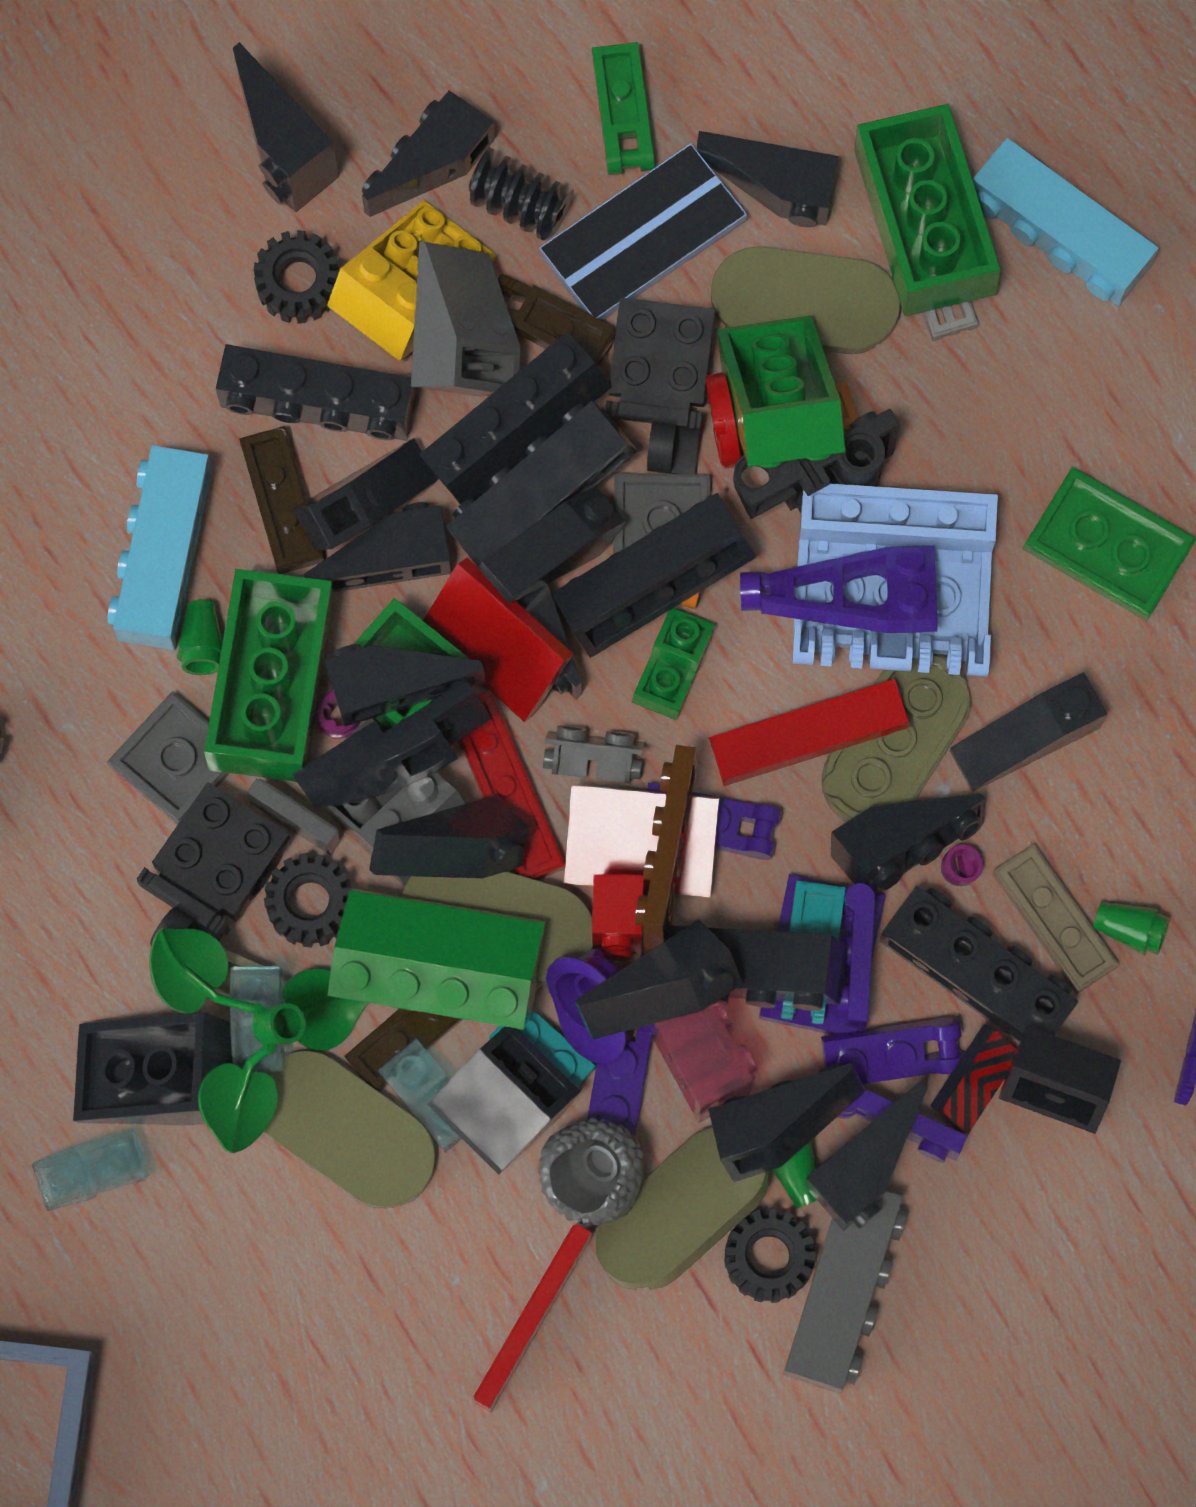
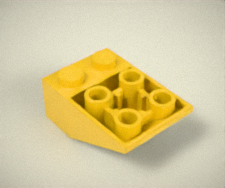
M425 200L420 202L340 268L327 304L330 309L400 362L413 351L419 242H430L489 253L492 262L497 256Z

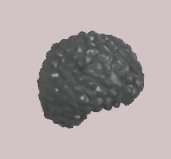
M596 1118L575 1122L571 1126L551 1135L541 1150L540 1165L538 1167L539 1182L542 1185L541 1192L546 1195L550 1205L560 1215L564 1214L568 1221L574 1220L576 1223L585 1225H600L602 1223H610L613 1220L616 1221L620 1217H625L636 1202L644 1178L643 1170L645 1169V1163L642 1159L643 1151L641 1150V1145L636 1137L631 1135L630 1131L624 1128L622 1124L616 1125L609 1120H597Z

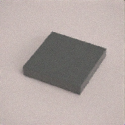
M614 473V508L626 522L613 538V554L620 552L645 537L655 528L661 527L691 509L695 504L709 498L710 475Z
M173 691L107 761L110 768L176 825L181 821L207 782L218 787L230 774L208 770L204 749L209 722Z

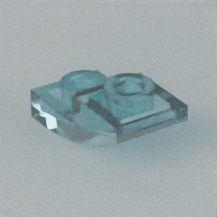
M280 966L231 967L230 997L250 1003H261L264 1007L282 1004L284 970ZM230 1007L233 1064L243 1069L245 1061L262 1048V1043L256 1039L252 1030L254 1015L251 1012ZM285 1044L276 1045L275 1052L258 1062L252 1072H285Z
M415 1039L380 1068L378 1072L446 1153L462 1138L428 1106V1103L450 1079L426 1049Z
M134 1129L66 1149L35 1161L32 1164L47 1211L94 1199L98 1193L142 1182L149 1176Z

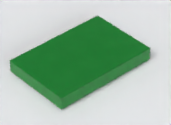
M1072 466L1026 540L1023 550L1141 619L1148 621L1195 544L1196 537Z

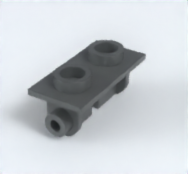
M560 725L557 726V732L548 731L545 744L555 745L554 750L545 749L543 768L552 769L553 775L586 778L588 760L598 761L596 779L630 783V779L640 780L642 760L633 759V754L642 755L644 742L634 741L635 735L628 732L606 731L605 737L587 736L585 728Z

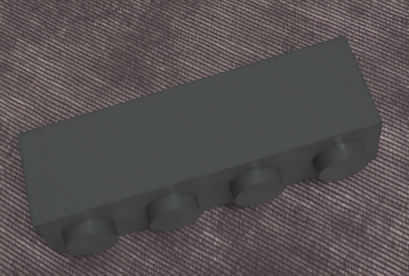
M885 1191L882 1198L877 1202L882 1210L860 1229L852 1223L843 1231L832 1218L783 1372L784 1376L839 1394L842 1392L845 1382L855 1385L863 1360V1356L855 1354V1349L860 1334L870 1336L878 1311L877 1307L869 1304L875 1286L885 1288L893 1263L892 1259L884 1257L890 1238L897 1241L900 1240L908 1212L899 1210L903 1196Z

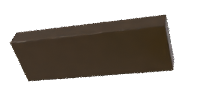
M282 426L239 438L278 574L292 572L321 563L324 560L322 551L314 549L293 511L294 507L305 502L307 499L286 427Z
M399 1008L344 1057L368 1085L381 1092L463 1019Z

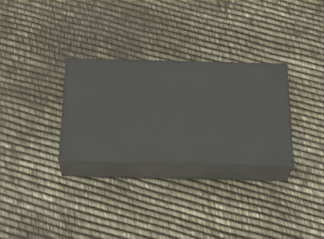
M256 778L247 791L251 804L330 856L339 845L340 837L337 828L261 778Z

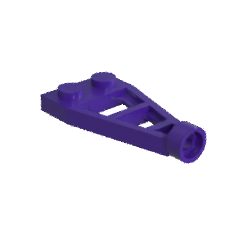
M934 546L885 547L772 573L740 572L741 611L761 610V614L883 633L938 632ZM878 575L887 582V600L879 606L850 602L843 593L845 585L854 579ZM824 581L830 582L833 585L834 598L828 603L800 600L795 597V589L800 586Z

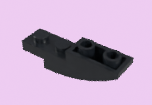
M464 680L414 714L402 719L397 725L383 733L376 721L353 733L349 738L320 757L313 759L292 775L314 807L341 805L366 800L410 785L457 760L458 757L451 745L492 718L468 681Z

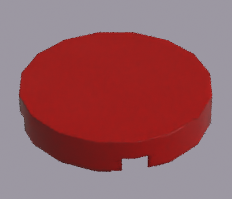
M721 372L708 375L705 382L708 404L711 408L720 464L726 469L734 468L741 456L729 388L725 373Z

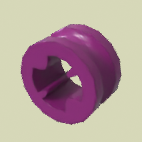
M330 692L318 702L316 709L318 725L328 737L335 739L347 738L359 727L360 722L345 727L344 725L337 726L334 719L325 720V714H332L330 707L337 705L334 692Z

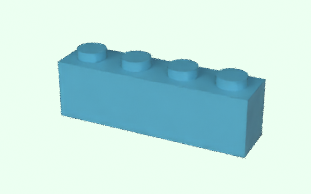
M1008 138L1003 141L973 178L983 215L989 218H995V216L1010 227L1011 233L1020 242L1028 246L1034 244L1048 254L1049 261L1057 269L1069 274L1072 272L1086 282L1088 290L1100 300H1111L1120 306L1154 263L1159 249L1156 245Z
M151 445L149 459H142L139 464L137 488H142L139 505L132 504L127 522V532L133 534L129 551L122 550L120 554L117 577L123 579L120 596H112L108 610V624L113 625L118 641L175 650L213 470L208 454Z

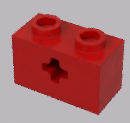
M594 874L592 944L593 949H600L608 960L631 959V953H641L642 926L635 925V914L638 897L643 895V875Z

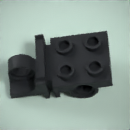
M620 298L609 381L611 388L608 390L609 396L621 397L620 402L606 400L605 411L612 419L652 424L647 456V471L668 474H695L702 412L690 411V406L703 407L705 379H707L715 309Z
M890 408L878 415L875 411L868 412L856 419L850 425L851 430L844 433V453L832 454L824 460H809L805 458L799 462L797 459L784 461L776 467L763 468L768 473L769 481L760 488H751L743 482L741 475L744 470L749 468L745 455H743L735 465L733 483L745 511L750 519H753L785 501L790 511L797 508L801 513L803 490L807 496H810L829 484L878 487L883 461L894 454L900 423Z
M207 782L152 861L154 868L160 872L159 876L144 867L137 877L140 887L172 907L157 926L151 938L150 946L155 934L161 928L196 929L210 934L220 942L224 935L227 936L231 930L227 920L223 917L227 915L237 922L240 917L239 912L248 899L252 900L270 878L276 866L277 857L290 839L289 834Z

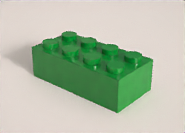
M949 103L858 124L854 151L904 317L996 295L1001 270Z
M811 315L717 329L721 371L726 376L735 424L748 467L772 468L781 465L784 461L804 458L824 460L832 454L845 452L841 400Z
M235 568L204 749L208 770L296 782L292 774L308 764L334 606L332 581Z

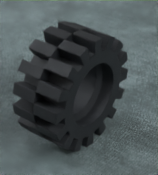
M297 230V237L290 238L289 231L281 233V241L277 242L274 237L267 241L268 249L264 250L261 248L257 254L259 262H254V280L262 305H267V310L271 315L275 316L279 313L281 321L289 323L291 317H296L298 324L306 323L305 316L312 315L315 321L321 318L320 311L323 308L327 312L331 310L327 304L340 271L337 257L333 255L332 247L328 243L323 245L321 237L314 233L312 238L309 239L307 238L306 231ZM304 262L314 269L316 278L309 289L303 292H291L280 284V273L290 263Z
M308 853L299 854L300 859L292 861L290 857L283 861L284 866L280 870L276 867L271 873L272 880L271 882L267 881L265 886V908L275 931L280 936L286 937L288 942L294 945L296 942L302 943L303 947L312 948L314 943H319L321 947L329 944L328 939L332 937L337 939L347 898L352 886L346 872H343L335 861L329 862L325 859V856L316 854V858L309 857ZM305 883H316L322 886L329 895L326 910L314 918H303L297 915L291 908L293 892Z
M768 1208V1211L762 1212L759 1209L751 1212V1215L744 1218L731 1230L725 1247L724 1263L731 1283L735 1284L739 1288V1292L744 1296L749 1295L754 1298V1301L761 1303L762 1301L776 1303L784 1298L789 1299L793 1297L808 1282L816 1258L814 1240L812 1235L808 1234L807 1226L802 1221L798 1222L794 1219L793 1214L787 1211L785 1213L777 1212V1209ZM775 1237L787 1246L789 1263L783 1271L775 1275H766L754 1268L750 1259V1250L759 1239Z

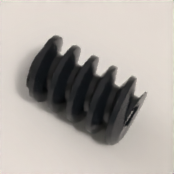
M489 147L479 160L469 182L471 205L480 207L487 201V213L497 215L503 210L505 222L512 224L520 218L519 225L522 231L530 232L537 226V238L543 241L547 240L563 222L571 204L574 190L570 191L562 199L559 197L560 182L555 181L547 190L542 189L543 173L539 172L529 182L526 180L527 165L522 164L514 173L509 172L511 157L505 156L495 165L493 164L495 149Z

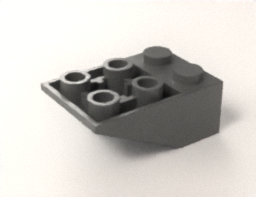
M419 242L411 387L472 396H490L519 372L521 347L489 253L430 242Z
M373 718L365 720L347 738H349L353 733L371 724L375 720ZM377 723L383 733L387 731L379 723ZM435 772L387 794L362 801L323 807L372 856L377 829L466 803L458 791ZM411 876L394 877L405 886Z

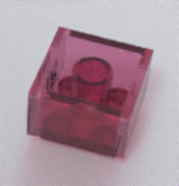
M720 1000L701 1012L652 1024L651 1037L698 1123L710 1117L709 1108L721 1105L727 1099L735 1096L751 1095L755 1079L753 1072L757 1071L755 1062L746 1046L742 1044L736 1047L730 1037L732 1035L730 1028L733 1027V1023Z

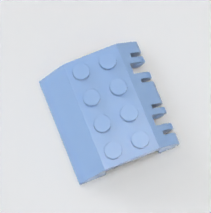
M829 484L810 496H807L803 490L797 567L885 547L934 546L938 632L883 633L794 619L792 664L813 665L814 651H820V666H832V661L835 658V647L849 648L851 668H862L863 654L869 655V669L911 672L912 658H917L918 672L929 673L933 662V654L947 655L946 667L948 668V674L960 675L961 661H966V675L988 677L991 635H988L992 551L996 541L998 495ZM878 575L862 577L848 582L844 587L843 593L850 602L879 606L887 600V582ZM824 581L796 588L795 597L800 600L828 603L834 598L833 585L830 582Z

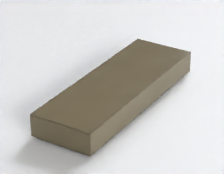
M1032 845L994 870L993 876L1076 994L1118 967V962L1035 845Z

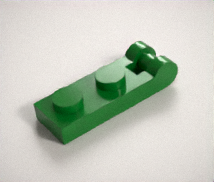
M638 42L592 47V61L608 176L622 174V169L636 167L640 168V172L651 171L655 168ZM636 138V149L620 150L618 140Z

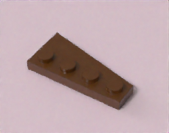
M676 745L673 763L664 762L662 768L660 791L667 792L665 806L655 807L652 835L659 836L656 851L648 850L646 854L643 878L650 881L648 896L639 895L635 914V925L643 926L645 954L666 941L665 926H672L675 909V882H672V878L680 877L684 839L680 838V834L686 833L696 776V747Z

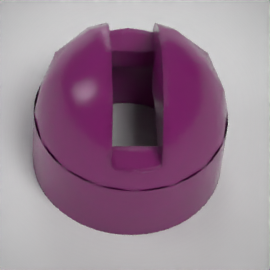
M969 845L953 847L944 855L941 863V873L944 879L953 886H967L974 882L983 871L981 855L975 848ZM953 857H957L961 877L957 875Z

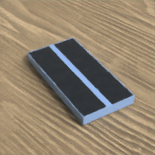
M690 143L539 247V254L582 310L602 321L618 310L620 298L634 299L745 222L747 214Z

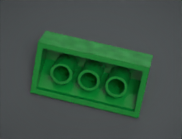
M351 888L334 946L327 996L524 1030L532 1017L546 921Z

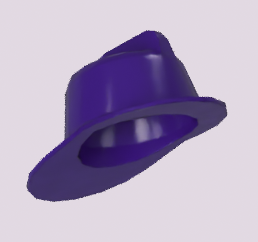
M591 949L583 956L577 958L563 957L556 959L547 969L546 982L554 1002L560 1027L567 1042L579 1055L587 1060L604 1064L616 1060L623 1053L627 1041L626 1031L593 1039L588 1034L575 1004L576 999L620 971L615 964L605 958L600 949Z

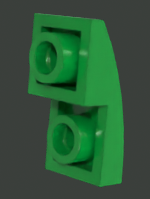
M675 608L669 610L654 642L651 656L633 694L632 703L677 720L711 639L715 624Z

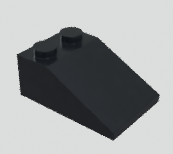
M239 42L233 47V52L261 161L259 168L265 176V181L262 184L274 201L280 205L285 201L297 212L339 178L333 142Z
M205 1012L79 1024L73 1121L77 1123L205 1124L199 1110V1089L203 1079L213 1068L226 1063L235 1064L236 1024Z

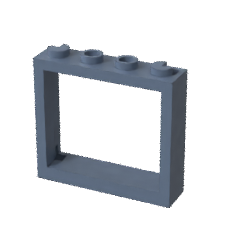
M0 1341V1360L67 1368L47 1507H74L96 1355L91 1351Z

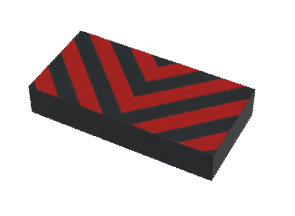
M983 1024L930 1106L955 1130L968 1135L1004 1081L1017 1049L995 1028Z

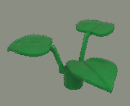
M161 928L155 934L149 955L151 980L158 996L167 1006L181 1013H195L201 1009L208 997L215 1003L251 1012L254 1015L252 1030L256 1039L262 1043V1048L245 1061L243 1069L232 1063L221 1064L213 1068L203 1079L198 1094L201 1116L221 1147L231 1154L240 1152L253 1144L265 1131L274 1116L278 1102V1092L274 1079L263 1072H252L254 1066L267 1055L273 1054L276 1045L290 1044L298 1041L304 1047L314 1051H326L337 1047L349 1036L368 1003L327 996L331 971L307 969L296 973L285 984L283 989L284 1003L264 1007L261 1003L246 1002L221 995L214 990L226 980L228 959L223 946L210 934L196 929Z

